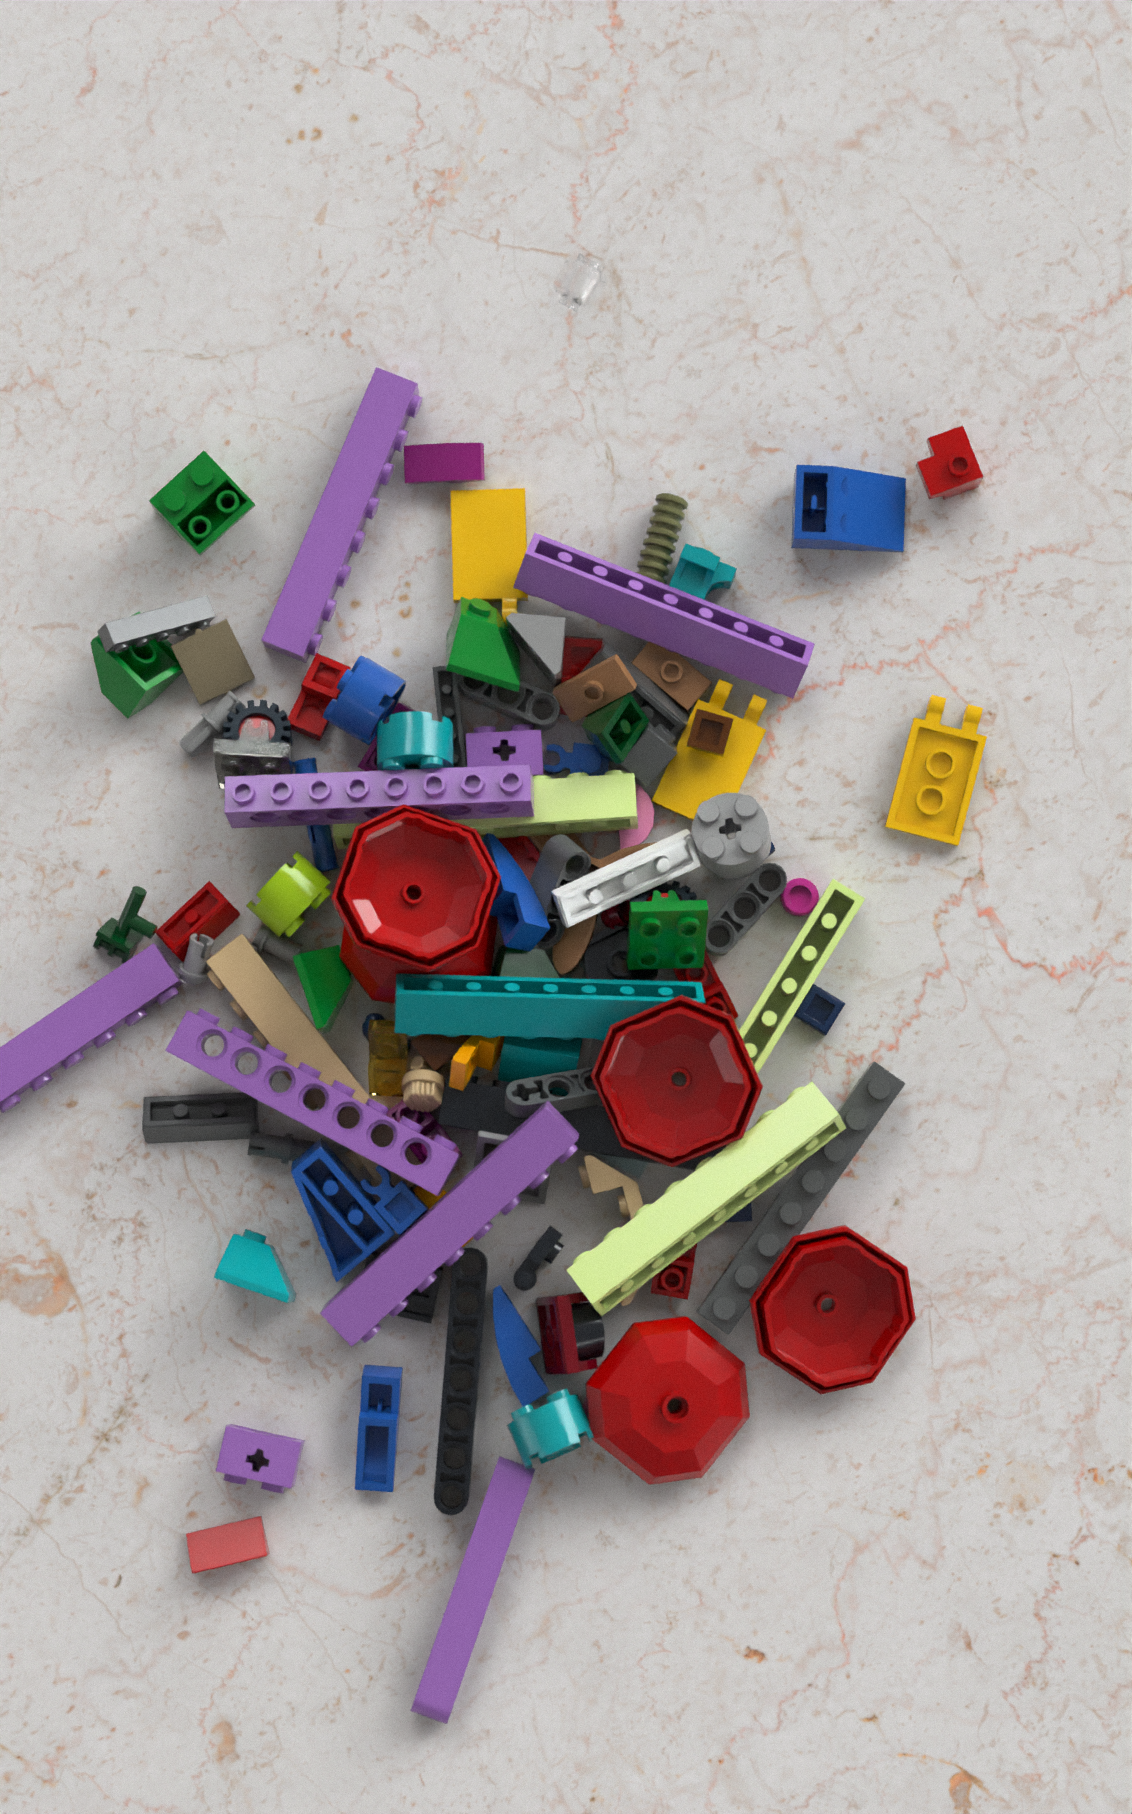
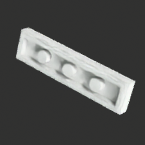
M685 829L551 892L561 921L568 928L700 867L702 864L692 833Z

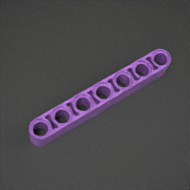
M499 1456L411 1707V1712L447 1724L535 1472L534 1468L525 1469L523 1464Z

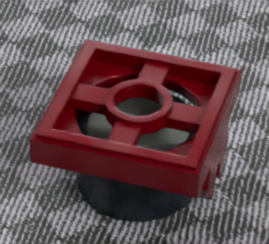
M578 1292L536 1298L545 1373L571 1374L597 1369V1359L591 1358L602 1357L604 1353L605 1333L603 1320L590 1302H586L589 1300L584 1293Z

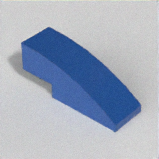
M487 833L482 841L501 876L489 915L497 917L506 947L530 952L550 929L548 920L532 885L522 869L495 835Z
M499 1285L493 1289V1318L496 1341L510 1385L522 1407L550 1390L530 1360V1357L541 1351L542 1348L503 1287Z
M364 1365L358 1419L355 1490L393 1492L403 1367Z

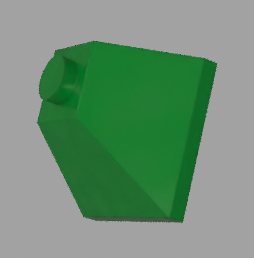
M461 597L446 635V670L518 692L520 687V650L498 609L482 599L473 598L470 600Z
M99 635L93 638L90 643L101 693L127 719L149 706L183 673L170 646L172 644L167 639L160 642L154 639L142 647H136V645L129 646L127 650L120 653H115V651L106 653Z
M339 945L292 956L316 1029L322 1034L331 1031L354 984L351 972L339 958L341 949Z

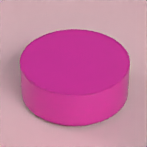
M804 878L790 880L780 896L784 910L796 917L810 914L819 900L816 886Z

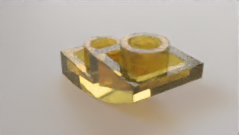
M370 1020L368 1027L369 1095L403 1097L402 1078L408 1073V1035L405 1033H395L394 1021Z

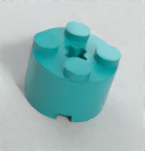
M408 711L389 715V722L383 724L382 719L377 723L378 771L453 768V723L450 719L442 716V722L432 720V713Z
M563 1389L546 1397L547 1404L534 1410L532 1404L511 1413L513 1421L507 1427L525 1469L533 1467L532 1459L539 1458L541 1464L580 1448V1438L587 1436L589 1442L592 1441L591 1438L594 1436L578 1394L570 1395L568 1389Z

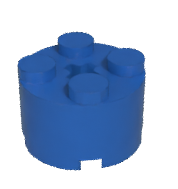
M361 655L355 662L352 670L347 669L340 679L337 689L341 693L337 700L332 699L322 718L359 741L371 745L377 735V723L381 719L384 722L392 714L405 690L406 680Z

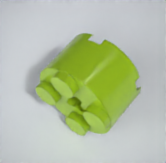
M299 851L292 856L297 863L293 867L288 862L285 863L256 894L261 901L255 904L251 900L246 905L278 937L283 932L290 937L306 920L300 914L309 905L316 910L332 893L327 888L331 881Z

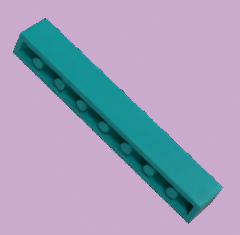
M396 973L394 1027L395 1033H405L410 1036L443 1034L448 1037L481 1035L486 1038L519 1036L524 1039L557 1037L562 1040L595 1038L604 1041L610 1025L680 995L705 1004L702 982Z

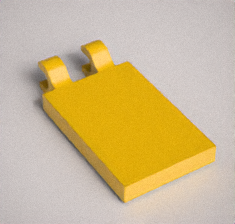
M525 488L452 490L450 495L454 603H459L460 598L464 597L470 600L478 598L486 602H502V619L507 626L506 617L511 613H517V601H528V594L513 588L527 551Z
M719 679L709 703L697 700L677 744V754L669 762L653 796L652 803L693 821L697 809L702 802L719 794L738 793L766 733V729L757 726V723L767 704V700L754 694L743 719L723 710L733 684ZM697 709L733 719L723 757L686 747Z
M931 695L925 719L914 717L912 720L884 827L958 846L987 736L976 734L983 708L968 704L965 708L961 729L940 724L946 698Z

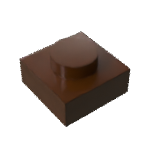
M697 709L686 747L723 757L733 719Z

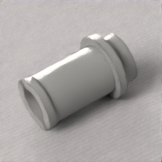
M261 925L252 942V945L258 948L257 952L261 953L263 950L283 960L290 966L294 963L292 956L299 954L303 946L283 935L278 937L270 928Z
M197 934L190 936L185 960L179 965L180 978L186 983L198 985L208 976L206 961L209 959L214 940L204 934H200L199 941H197Z

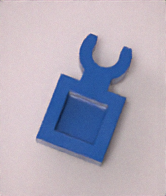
M574 742L572 753L566 752L561 746L556 744L547 745L546 752L555 753L560 757L557 765H544V772L555 775L563 770H570V774L581 772L587 773L589 776L605 775L608 772L609 759L602 756L595 745Z
M378 1165L375 1169L382 1177L381 1184L375 1187L370 1181L363 1179L360 1182L361 1186L366 1192L377 1194L381 1198L373 1207L398 1235H402L429 1208L404 1180L394 1187L391 1183L392 1177L389 1170Z

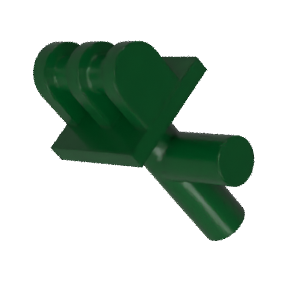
M134 886L119 920L111 917L95 935L97 938L93 947L97 950L100 948L107 950V955L112 958L115 955L122 959V964L133 957L143 937L151 939L158 928L157 925L138 915L147 894L145 889Z

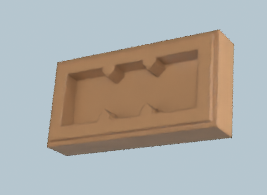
M648 642L631 662L687 713L712 685L708 678L678 653L668 651L664 647L652 642Z
M615 654L554 687L552 693L573 723L635 690L637 683L619 656Z

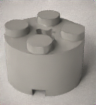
M739 793L719 794L699 805L692 824V836L701 863L717 876L725 879H740L753 874L768 857L771 849L768 820L762 807L752 796ZM735 833V839H728V834Z

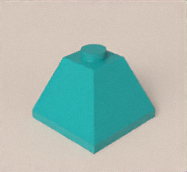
M245 1229L243 1235L233 1234L214 1278L285 1303L294 1302L297 1294L274 1246L265 1243L267 1236Z

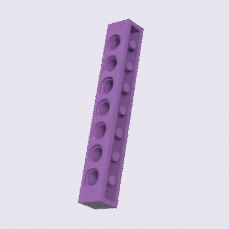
M531 765L225 777L224 813L231 828L364 823L403 804L448 820L534 817V780Z
M201 1008L197 1014L189 1010L186 1011L165 1051L425 1190L440 1196L461 1156L454 1152L457 1144L436 1134L434 1140L420 1134L423 1126L402 1116L400 1122L386 1116L389 1108L370 1098H368L366 1104H363L352 1098L355 1092L352 1088L337 1080L333 1082L332 1086L318 1080L321 1074L320 1071L303 1062L300 1063L298 1068L286 1063L285 1059L288 1054L269 1044L266 1045L264 1050L251 1044L254 1036L233 1026L231 1032L217 1026L220 1018ZM215 1035L220 1036L224 1042L223 1051L217 1056H208L205 1051L207 1039ZM252 1053L258 1060V1066L253 1073L244 1075L238 1068L239 1059L245 1054ZM286 1071L291 1076V1086L287 1091L278 1093L272 1087V1079L276 1073ZM314 1089L322 1090L326 1097L324 1106L317 1111H311L305 1103L307 1094ZM347 1107L356 1108L360 1115L358 1124L351 1129L343 1128L339 1122L341 1111ZM381 1125L390 1126L394 1133L393 1141L386 1147H379L373 1141V1132ZM415 1143L425 1145L428 1151L426 1161L420 1165H412L406 1155L408 1148Z

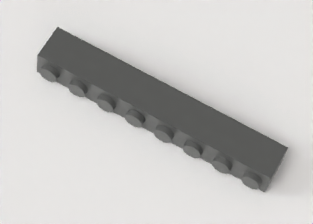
M875 1061L868 1066L837 1110L846 1129L799 1164L696 1310L698 1314L729 1335L750 1306V1298L792 1236L799 1235L906 1083Z

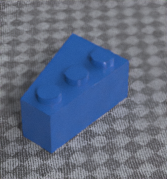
M322 1138L292 1162V1176L308 1215L311 1217L318 1234V1239L322 1249L325 1251L337 1283L395 1234V1230L373 1207L377 1204L376 1200L362 1188L361 1183Z

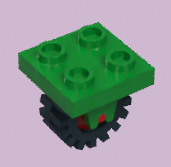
M673 881L672 885L665 882L631 898L626 956L628 970L703 968L708 921L707 900H697L695 892L690 893V887L687 885L680 888V882Z

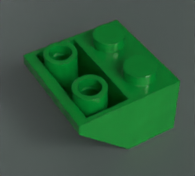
M205 451L200 453L149 500L155 512L200 556L256 506Z

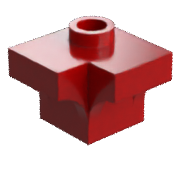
M963 425L927 439L926 442L931 457L918 461L916 468L929 500L941 496L945 500L975 489L980 485L983 474Z

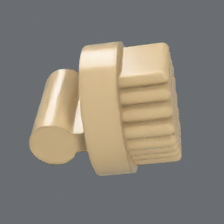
M417 1056L410 1063L413 1071L406 1073L402 1078L403 1102L412 1111L415 1109L421 1112H432L442 1104L445 1079L441 1074L435 1072L423 1057Z

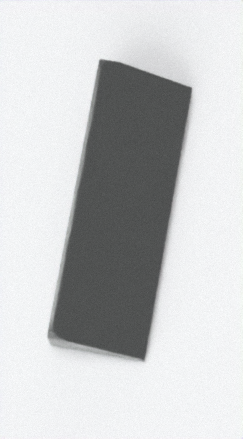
M606 642L580 673L617 654L637 683L635 690L630 693L649 719V722L654 727H657L658 724L663 725L676 736L687 725L689 713L610 643Z
M244 1092L144 1097L142 1131L145 1142L155 1144L250 1139L251 1131L259 1133L258 1100Z

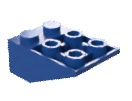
M796 465L793 485L791 548L903 553L906 478L837 466Z

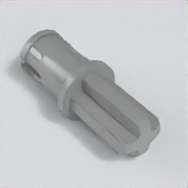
M229 690L227 695L207 715L204 712L201 714L203 719L180 741V746L190 756L196 757L218 734L223 735L224 721L228 722L227 715L231 711L236 714L235 707L242 704L244 709L246 706Z

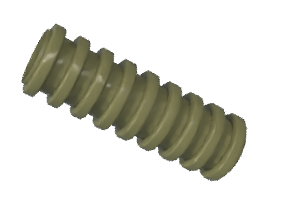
M661 493L656 495L655 498L658 505L653 506L652 512L655 516L650 517L649 523L652 526L647 528L646 534L649 537L643 541V545L646 548L640 552V556L643 559L638 561L637 567L639 571L635 573L666 584L667 581L664 579V576H668L670 572L667 565L672 564L673 558L670 557V554L675 553L676 547L673 544L678 542L679 536L676 533L682 529V525L679 522L685 518V514L682 511L687 509L688 503L677 495Z

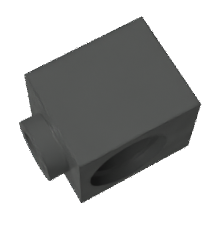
M648 722L625 760L620 764L630 773H634L635 777L648 787L677 754V746L674 743L676 737L663 725L658 724L657 727H654Z

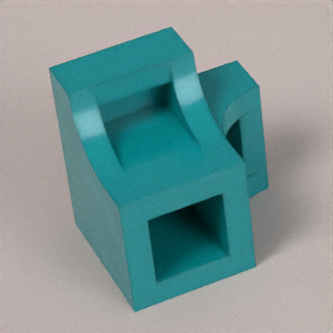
M685 543L669 586L706 600L707 596L716 589L731 588L737 568L720 562V557L704 548L694 547Z

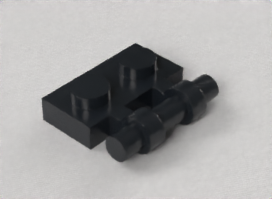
M552 1226L548 1227L515 1272L513 1282L518 1289L522 1291L532 1289L537 1282L535 1272L545 1260L551 1264L564 1247L559 1242L563 1235Z

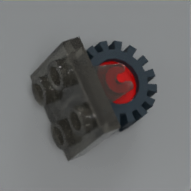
M254 700L247 701L248 708L244 709L242 704H239L235 707L236 714L230 711L227 715L228 722L224 721L223 724L224 739H214L213 757L218 787L220 789H225V777L294 774L290 720H287V714L284 710L279 712V706L275 703H272L271 707L268 708L267 700H260V706H254Z

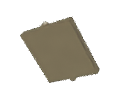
M227 619L203 630L197 628L195 629V634L170 645L200 705L223 693L227 695L229 690L231 691L255 678Z

